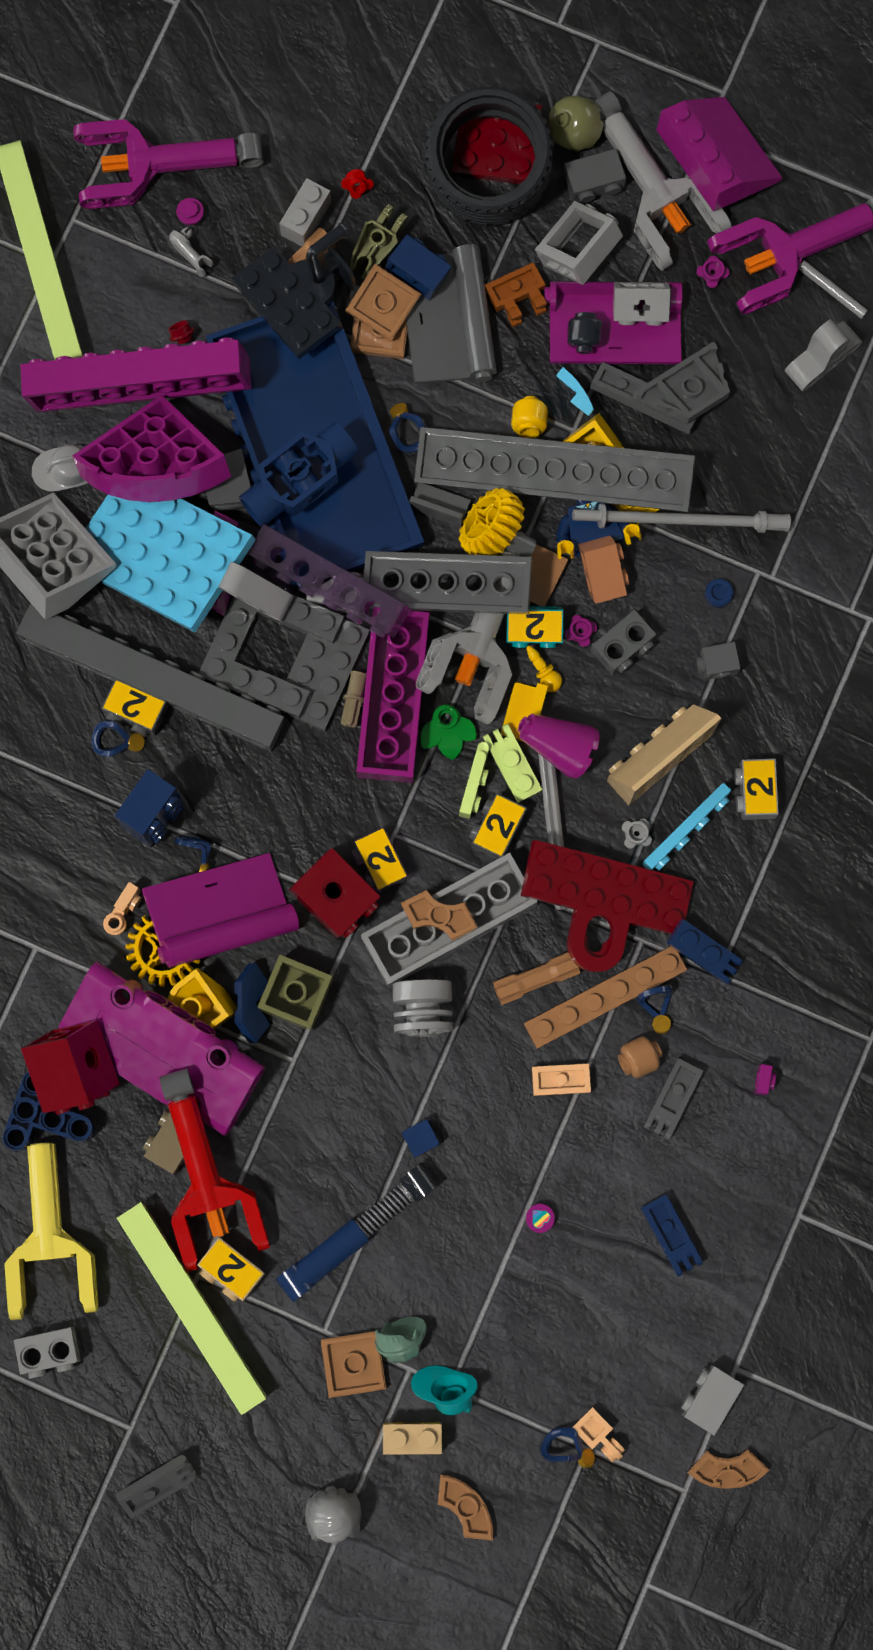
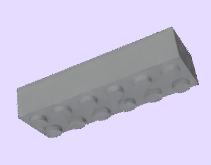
M510 853L431 896L437 902L445 905H457L465 902L478 927L475 931L452 942L449 936L440 929L429 926L413 929L405 911L361 934V939L388 988L393 986L392 983L406 979L537 906V900L520 896L524 877Z

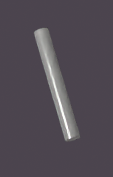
M805 260L800 264L798 270L862 319L866 315L868 310L813 266Z

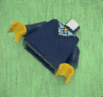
M576 500L577 505L569 507L567 515L561 518L556 533L557 558L560 560L563 553L570 554L571 559L581 556L578 544L606 536H611L616 544L620 543L622 546L624 535L626 544L630 545L631 537L636 536L639 540L642 539L640 528L638 525L630 522H606L604 528H599L597 521L572 520L573 509L598 510L599 504H605L607 511H620L614 505Z

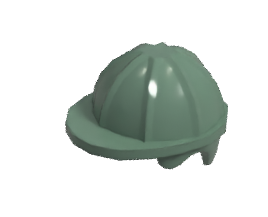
M405 1317L393 1323H385L381 1332L375 1331L377 1352L392 1363H407L412 1358H415L426 1335L427 1326L424 1320L419 1317Z

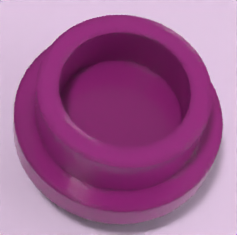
M186 198L177 206V217L183 224L195 225L203 218L204 209L197 199Z

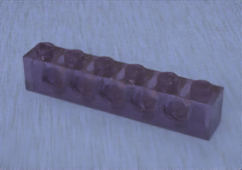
M264 524L256 536L255 542L247 552V554L254 558L252 563L264 571H267L269 567L277 571L275 577L289 585L293 580L301 585L299 588L301 592L312 598L315 594L324 598L322 604L336 612L339 607L348 612L345 617L359 625L362 621L370 624L371 628L369 630L383 639L386 634L392 638L396 636L411 610L402 602ZM285 551L286 557L284 561L276 563L275 557L277 553ZM304 564H309V572L305 576L300 577L298 574L299 568ZM332 577V586L327 590H323L322 582L324 579ZM350 591H356V599L352 603H346V594ZM374 604H379V614L375 617H370V607Z

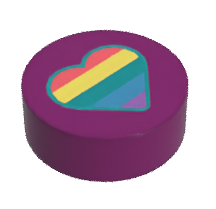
M545 1204L533 1205L526 1213V1224L536 1233L546 1232L554 1224V1213Z

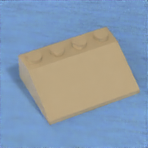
M694 704L688 709L683 706L672 716L674 721L667 727L662 724L651 734L653 737L651 741L646 745L641 742L630 751L631 758L625 763L619 760L608 770L611 774L608 776L607 782L630 806L710 738L715 732L721 717Z

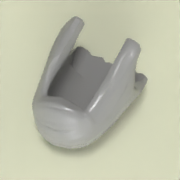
M330 1486L325 1491L318 1490L312 1497L308 1498L305 1517L312 1540H322L327 1543L337 1544L347 1537L355 1538L360 1533L362 1512L359 1499L354 1493H347L345 1488L337 1489L335 1486Z

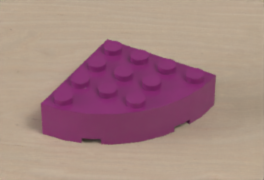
M162 395L72 455L81 478L94 488L110 496L129 501H172L193 496L213 488L231 477L224 454Z

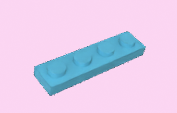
M722 783L644 860L642 866L649 870L656 868L660 871L671 860L667 855L674 848L680 851L691 840L688 835L694 829L699 832L710 821L707 816L714 809L719 812L730 801L727 796L731 790Z

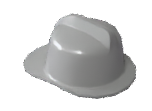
M64 445L41 453L35 459L32 466L34 482L41 489L49 492L88 484V482L80 477L72 457L84 446Z

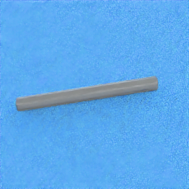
M538 754L548 843L564 847L556 770L551 763ZM555 905L556 910L569 909Z

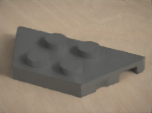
M710 343L634 392L633 398L685 424L728 398L730 390L723 376L724 369L722 363L718 361L716 343Z

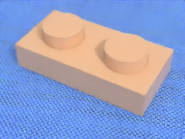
M589 1064L532 1067L533 1096L591 1093Z

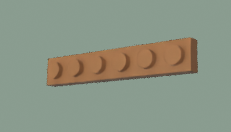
M669 947L525 1022L524 1026L536 1049H539L638 997L640 993L655 988L686 972L687 968L679 953L674 948Z

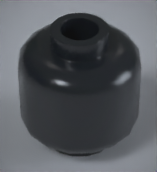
M580 312L576 313L575 317L568 321L567 343L570 347L576 348V353L592 354L593 349L602 345L603 322L597 318V314Z

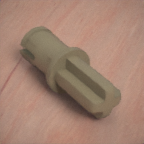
M351 671L347 694L343 695L345 704L341 725L349 728L357 726L361 704L364 703L363 695L367 674L359 671Z

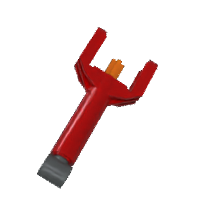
M188 1068L159 1076L165 1100H171L167 1105L191 1182L171 1219L186 1272L198 1269L197 1249L186 1215L190 1214L192 1217L206 1213L212 1236L221 1237L229 1233L223 1207L233 1205L237 1200H241L253 1243L258 1247L259 1251L269 1249L270 1244L255 1192L239 1183L230 1182L218 1174L196 1097L191 1095L194 1093V1088Z

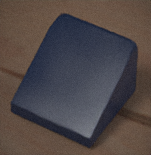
M427 1119L401 1132L414 1158L440 1145Z

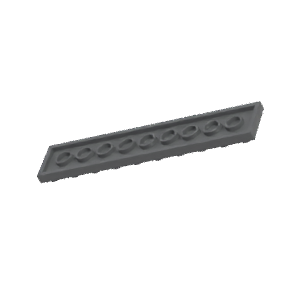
M421 427L414 482L486 491L504 488L514 494L689 512L696 457L693 455Z

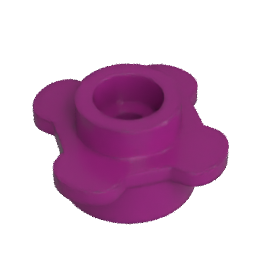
M711 256L703 266L697 268L696 273L699 277H703L709 288H715L722 278L728 277L729 269L724 267V264L718 257ZM714 270L715 274H711L710 271Z
M575 615L571 618L570 628L565 631L564 635L567 640H574L581 647H587L590 644L592 633L596 632L597 626L594 622H589L580 615ZM582 629L583 633H579L578 630Z

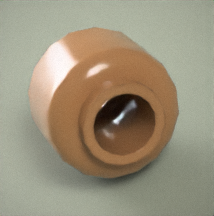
M641 1036L621 1047L618 1061L627 1076L631 1075L638 1079L659 1068V1058L662 1057V1052L656 1041L651 1043L648 1038Z

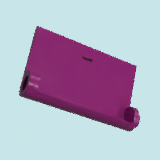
M550 281V287H545L544 299L547 304H550V363L679 364L681 362L680 312L682 306V283L660 282L669 283L670 286L669 322H662V325L653 326L647 325L646 321H635L634 325H621L619 321H614V282H585L582 285L578 282ZM640 300L637 305L638 309H643L645 300ZM576 313H595L597 318L603 322V343L600 347L593 349L592 354L576 353V348L570 347L567 343L568 321L575 317Z

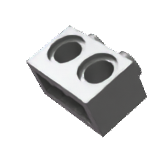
M633 610L592 644L591 652L612 676L617 671L622 674L633 665L632 659L639 653L644 656L655 646L653 641L655 640L656 633ZM634 630L639 631L643 635V639L638 642L632 641L628 633ZM611 648H617L621 651L622 657L612 659L608 656L607 651Z

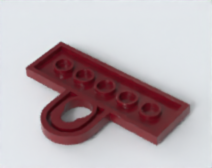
M533 840L520 896L573 909L567 938L568 953L572 961L581 969L588 972H602L614 967L621 959L629 924L671 935L680 919L686 920L693 881ZM595 916L604 918L610 926V935L598 952H592L588 948V938L586 936L588 923Z

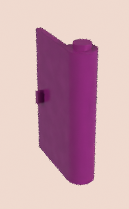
M270 853L142 889L160 945L158 947L159 959L162 964L166 963L169 968L291 933L299 929L296 911L292 904L286 903Z

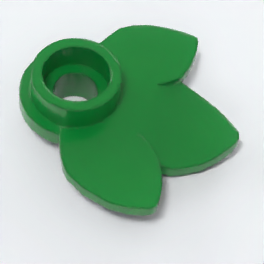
M447 704L441 705L435 710L433 720L425 724L421 732V745L423 749H430L438 745L442 754L450 760H454L459 755L463 741L476 740V730L473 723L469 719L461 717L457 708ZM443 715H450L452 721L445 724L441 718Z

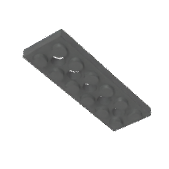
M366 551L362 607L369 609L377 607L398 610L529 615L533 559L532 557ZM390 574H397L399 576L397 586L393 588L386 587V577ZM417 575H424L427 578L426 585L421 589H416L412 585V581ZM445 576H452L454 578V585L449 590L440 588V581ZM472 577L482 579V586L476 591H471L467 587L468 581ZM500 578H507L510 581L509 588L504 592H498L495 589V583Z

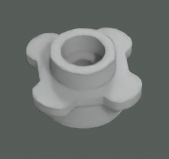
M640 819L632 823L629 821L623 823L622 830L625 832L626 837L624 845L627 848L632 849L636 845L646 847L651 844L652 838L649 836L648 830L649 822L645 819ZM638 831L639 836H635L634 832Z

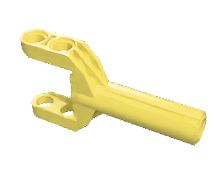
M31 1144L27 1146L33 1232L5 1262L10 1320L23 1319L24 1310L27 1306L23 1259L25 1262L70 1258L75 1257V1254L77 1258L80 1301L83 1304L85 1313L97 1312L98 1291L95 1255L62 1229L56 1144Z

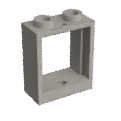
M574 201L536 247L535 251L545 267L584 285L623 235L618 227L617 219L611 214L606 213L604 215L589 204L583 205ZM583 222L598 228V232L576 258L561 251Z

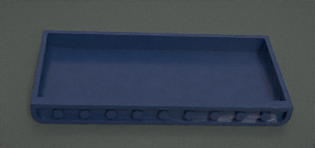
M332 300V302L327 307L340 321L339 315ZM261 316L206 335L208 343L219 342V339L234 338L240 342L250 357L251 389L225 392L226 395H223L222 399L227 412L233 411L235 420H232L231 423L236 437L241 435L244 445H241L240 448L242 449L245 461L251 460L254 469L249 472L254 484L261 479L258 465L301 431L317 436L333 422H337L348 433L358 448L359 453L337 469L338 483L296 516L282 512L269 522L273 537L278 535L282 544L277 546L283 562L288 560L291 570L287 571V575L292 587L297 586L300 591L328 581L341 573L347 574L348 572L364 568L366 551L406 553L424 546L423 537L343 326L300 360Z

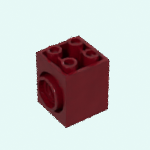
M333 848L329 849L288 889L335 938L341 935L344 938L348 937L359 926L355 921L361 915L364 918L368 917L379 906L376 900L380 896ZM327 884H334L338 888V896L335 899H331L326 895L325 888Z
M98 1020L53 1029L21 1048L43 1113L55 1111L58 1115L68 1112L72 1107L78 1106L79 1110L89 1108L95 1105L94 1100L109 1096L110 1090L119 1085Z

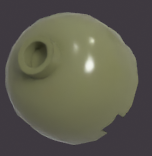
M579 95L566 96L559 100L551 109L548 117L551 138L560 147L573 152H580L579 150L585 148L589 149L600 138L603 129V121L600 120L599 113L601 112L600 107L593 100Z

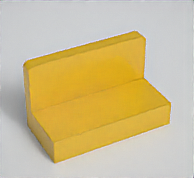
M521 683L514 684L503 726L509 725L516 740L524 742L520 739V732H518V726L522 718L528 717L530 714L541 715L548 686L537 683L536 687ZM502 727L501 735L507 737Z

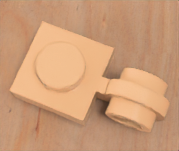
M128 882L116 901L112 913L108 914L104 919V929L110 935L117 936L125 931L127 923L123 916L127 915L129 910L133 912L142 899L139 896L141 890ZM113 920H119L120 924L117 928L113 929L110 927V923Z
M593 1407L572 1427L591 1449L601 1442L604 1445L601 1451L612 1463L616 1459L619 1461L623 1457L621 1454L625 1451L624 1448L614 1438L610 1441L605 1438L613 1428Z

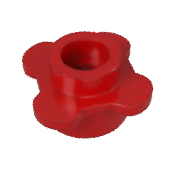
M355 169L347 173L346 177L341 181V186L350 192L352 198L357 199L361 197L365 190H370L373 187L372 179H367L363 170Z

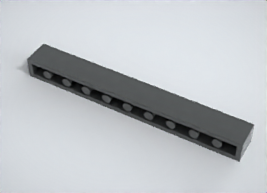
M32 604L29 605L16 632L20 640L111 681L118 679L167 701L169 707L265 750L272 751L285 723L280 710L266 705L265 708L256 705V700L245 694H241L238 697L230 693L231 689L221 683L209 684L205 682L206 678L196 672L190 671L187 674L180 671V666L169 660H165L162 663L154 659L155 655L141 648L139 652L129 648L130 644L120 638L115 637L114 640L104 637L105 633L93 626L86 629L80 626V622L71 616L64 615L62 618L54 615L45 620Z

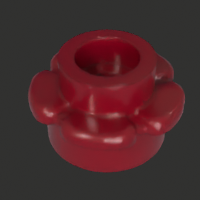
M187 320L171 325L168 328L170 341H176L177 344L188 342L192 339L191 334L194 332V327H191Z

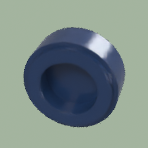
M724 579L712 580L705 590L707 603L715 608L727 606L733 597V588Z

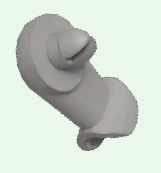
M189 227L183 228L180 233L173 230L169 235L171 244L196 268L197 275L204 277L206 273L201 266L207 265L212 267V260L207 256H200L191 247L188 239L192 235V230H189Z

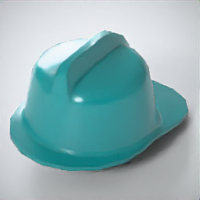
M434 1365L420 1369L413 1375L411 1380V1388L415 1395L423 1400L434 1403L436 1408L445 1415H457L462 1412L469 1413L472 1409V1396L478 1388L477 1380L472 1375Z

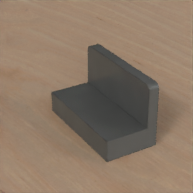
M418 483L414 496H411L409 503L414 512L461 528L471 500L424 483Z

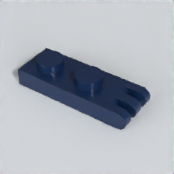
M680 919L666 944L727 985H729L731 979L724 975L723 972L727 971L731 975H735L737 972L734 967L729 965L730 961L738 966H741L743 963L742 959L683 919Z
M667 1195L640 1208L677 1277L683 1275L682 1269L678 1265L682 1262L688 1272L693 1269L688 1258L693 1257L697 1266L703 1264Z

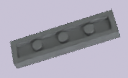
M602 362L591 382V389L682 432L690 433L696 419L685 424L636 401L633 398L634 392L647 384V382Z

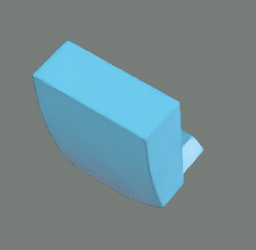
M562 367L556 376L577 393L570 402L589 416L594 410L590 398L579 382Z

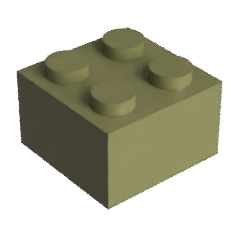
M279 955L259 1002L258 1009L312 1032L333 982V976Z

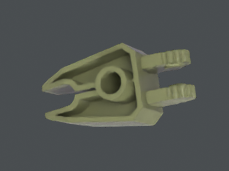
M389 204L384 208L377 221L365 222L352 253L350 269L354 274L363 262L369 259V263L361 277L363 280L366 279L374 264L383 269L389 257L401 243L398 235L406 224L408 216L402 213L397 218L392 229L388 230L384 226L394 211V207Z

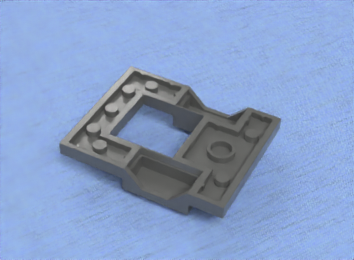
M293 595L294 597L282 621H278L233 597L198 674L206 678L205 681L212 684L216 682L229 687L233 693L248 695L258 702L282 710L298 721L325 732L351 676V671H353L369 636L370 630L344 619V616L295 595ZM257 614L307 635L286 681L236 662Z

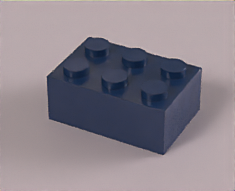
M147 769L114 816L125 831L151 848L154 843L159 844L167 834L165 828L171 820L175 822L184 809L181 806L183 801L174 786Z

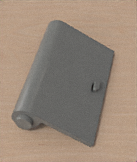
M466 244L456 247L450 254H440L451 265L448 277L430 301L420 295L406 317L414 384L467 379L485 382L491 380L492 376L497 373L480 247L475 244Z

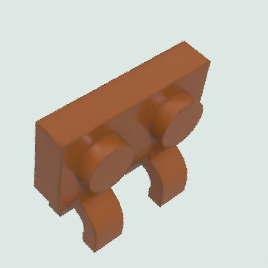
M534 262L485 284V291L496 312L504 309L512 328L522 324L520 318L522 313L516 305L521 300L529 297L536 316L547 312L545 307L547 303L541 294V291L545 290L546 285Z

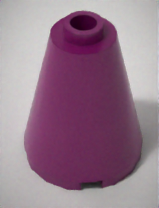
M530 714L528 717H523L518 726L520 739L570 778L577 779L585 773L593 760L589 758L591 750L597 751L599 745V731L589 725Z

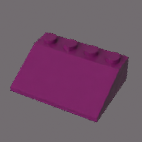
M725 97L684 100L661 110L656 131L713 212L782 180V176Z

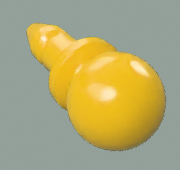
M530 645L527 646L528 657L533 661V665L538 671L536 677L540 678V684L548 686L547 692L558 691L562 686L561 675L553 670L552 664L546 666L545 661L540 657L537 650Z

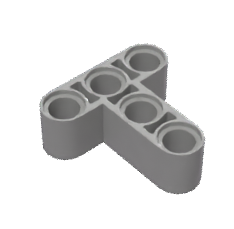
M830 319L813 334L807 350L792 361L784 371L803 392L861 345L862 340L845 321L836 325Z

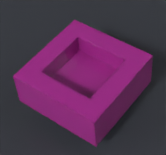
M764 1064L758 1066L754 1094L766 1096L769 1090H774L776 1074L772 1073V1066Z

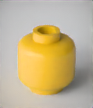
M527 396L518 400L512 408V429L522 438L534 439L538 437L547 427V406L534 396Z

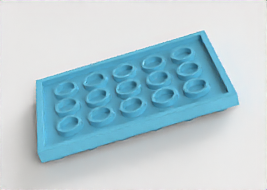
M107 495L85 528L116 563V568L100 581L101 583L193 632L197 631L223 591L218 586L230 562L240 565L256 540L251 534L181 498L172 501L140 502Z

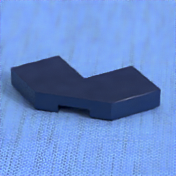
M256 963L248 964L234 982V994H238V1011H235V1024L249 1044L257 1043L270 1025L256 1004L268 983Z

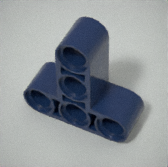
M29 1072L24 1075L3 1133V1143L7 1148L18 1152L25 1151L27 1146L31 1145L37 1128L78 1142H87L93 1138L96 1129L93 1121L71 1111L60 1114L61 1122L57 1127H49L47 1118L55 1111L43 1113L36 1091H32L30 1088L31 1077ZM31 1103L34 1113L30 1118L24 1119L20 1114L21 1107L24 1104ZM85 1121L88 1125L87 1133L81 1137L76 1136L74 1132L76 1123ZM21 1130L24 1134V1141L21 1145L14 1146L11 1143V1135L15 1131Z

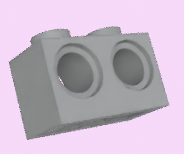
M74 1327L14 1340L20 1375L28 1373L29 1379L46 1375L45 1369L56 1367L57 1372L75 1369L74 1363L81 1361ZM59 1342H64L69 1347V1354L65 1359L59 1358L55 1353V1347ZM32 1348L37 1349L41 1354V1359L37 1365H32L27 1360V1353Z

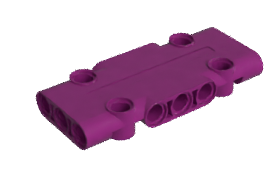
M98 961L88 970L58 1027L62 1028L98 1020L116 1074L166 1105L171 1100H165L159 1076L188 1068L194 1088V1093L191 1095H195L200 1103L199 1110L203 1123L224 1136L234 1126L265 1070V1066L246 1054L239 1052L237 1045L233 1041L217 1038L215 1030L208 1024L162 995L149 990L144 992L138 981L133 979L125 980ZM123 989L129 992L130 1001L124 998ZM218 1049L225 1053L226 1061L219 1058Z

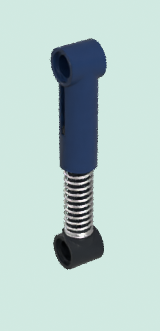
M422 1162L400 1179L401 1183L397 1185V1190L393 1189V1193L389 1192L390 1196L385 1195L386 1199L381 1198L382 1202H377V1206L373 1205V1209L369 1208L370 1212L365 1211V1216L361 1214L362 1218H357L358 1221L350 1219L308 1255L275 1279L292 1302L299 1299L333 1269L370 1241L368 1239L370 1237L369 1234H374V1230L378 1231L377 1227L382 1228L381 1224H386V1220L390 1221V1217L394 1218V1214L398 1215V1210L402 1212L401 1208H406L405 1205H410L413 1201L418 1203L440 1185Z

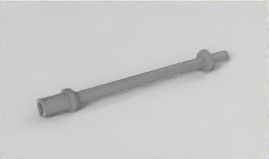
M599 504L598 510L573 509L572 520L597 521L599 528H604L606 522L754 527L758 533H765L766 530L788 532L791 526L790 514H767L766 511H758L754 516L607 511L605 504Z

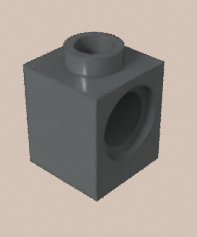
M735 642L704 647L700 651V657H696L699 674H704L705 681L738 675L740 671Z

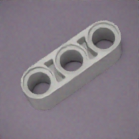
M230 562L218 586L223 591L278 621H282L294 597L234 562Z

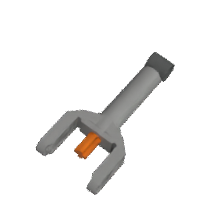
M609 91L593 100L601 110L599 113L600 120L603 121L602 132L612 147L617 149L620 159L643 192L634 233L661 271L672 265V258L669 247L652 221L664 214L676 233L684 232L690 226V223L678 205L684 203L687 197H690L712 232L719 233L732 227L724 210L721 208L713 212L691 179H670L665 177L625 115L621 113V105L614 93Z
M518 530L516 533L517 537L512 539L511 545H508L504 552L499 553L498 556L530 557L535 550L536 540ZM500 578L495 583V589L498 592H504L510 586V581L507 578ZM475 613L469 627L433 639L416 681L417 689L427 694L434 691L441 684L453 651L464 656L455 678L460 684L471 685L478 665L490 667L475 703L474 711L475 719L484 724L492 722L498 712L512 676L506 655L499 648L495 640L504 614Z

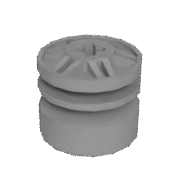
M412 980L392 983L393 1003L406 1006V1010L393 1013L394 1019L406 1020V1023L394 1025V1033L405 1034L410 1037H432L453 1031V1023L440 1022V1019L452 1017V1011L440 1009L439 1005L452 1001L451 981Z

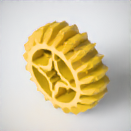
M495 488L492 491H487L484 497L480 496L479 501L473 504L472 509L467 512L466 519L462 521L464 525L459 530L461 533L459 536L461 547L469 555L497 556L498 553H503L504 549L511 545L512 539L517 537L516 533L522 527L520 523L524 520L522 514L525 510L522 506L523 502L512 492L504 488Z
M143 916L142 921L146 924L143 928L137 923L133 925L139 932L138 935L128 934V938L134 940L135 944H126L125 948L127 950L134 951V953L127 955L126 958L128 961L137 960L131 966V969L137 971L142 968L138 975L141 980L150 974L148 978L150 985H153L156 978H159V986L164 987L166 978H169L171 985L174 986L176 984L175 976L179 975L182 980L186 977L183 974L185 969L189 973L194 971L193 967L189 964L191 962L200 964L201 960L187 962L167 971L154 970V967L161 963L158 956V945L154 942V940L158 942L156 935L151 933L154 930L152 921L150 922L146 916ZM144 939L153 946V952L146 964L142 957Z

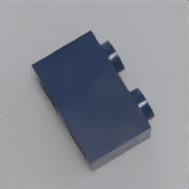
M406 235L389 257L385 270L430 301L448 277L451 265L448 264V261L442 255L434 254L428 250L421 240Z

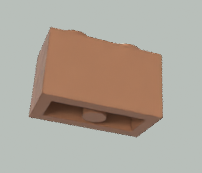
M606 536L578 544L589 595L593 602L597 604L626 596L625 586L629 585V579L626 570L621 569L620 560L624 559L620 543L616 544L611 536Z

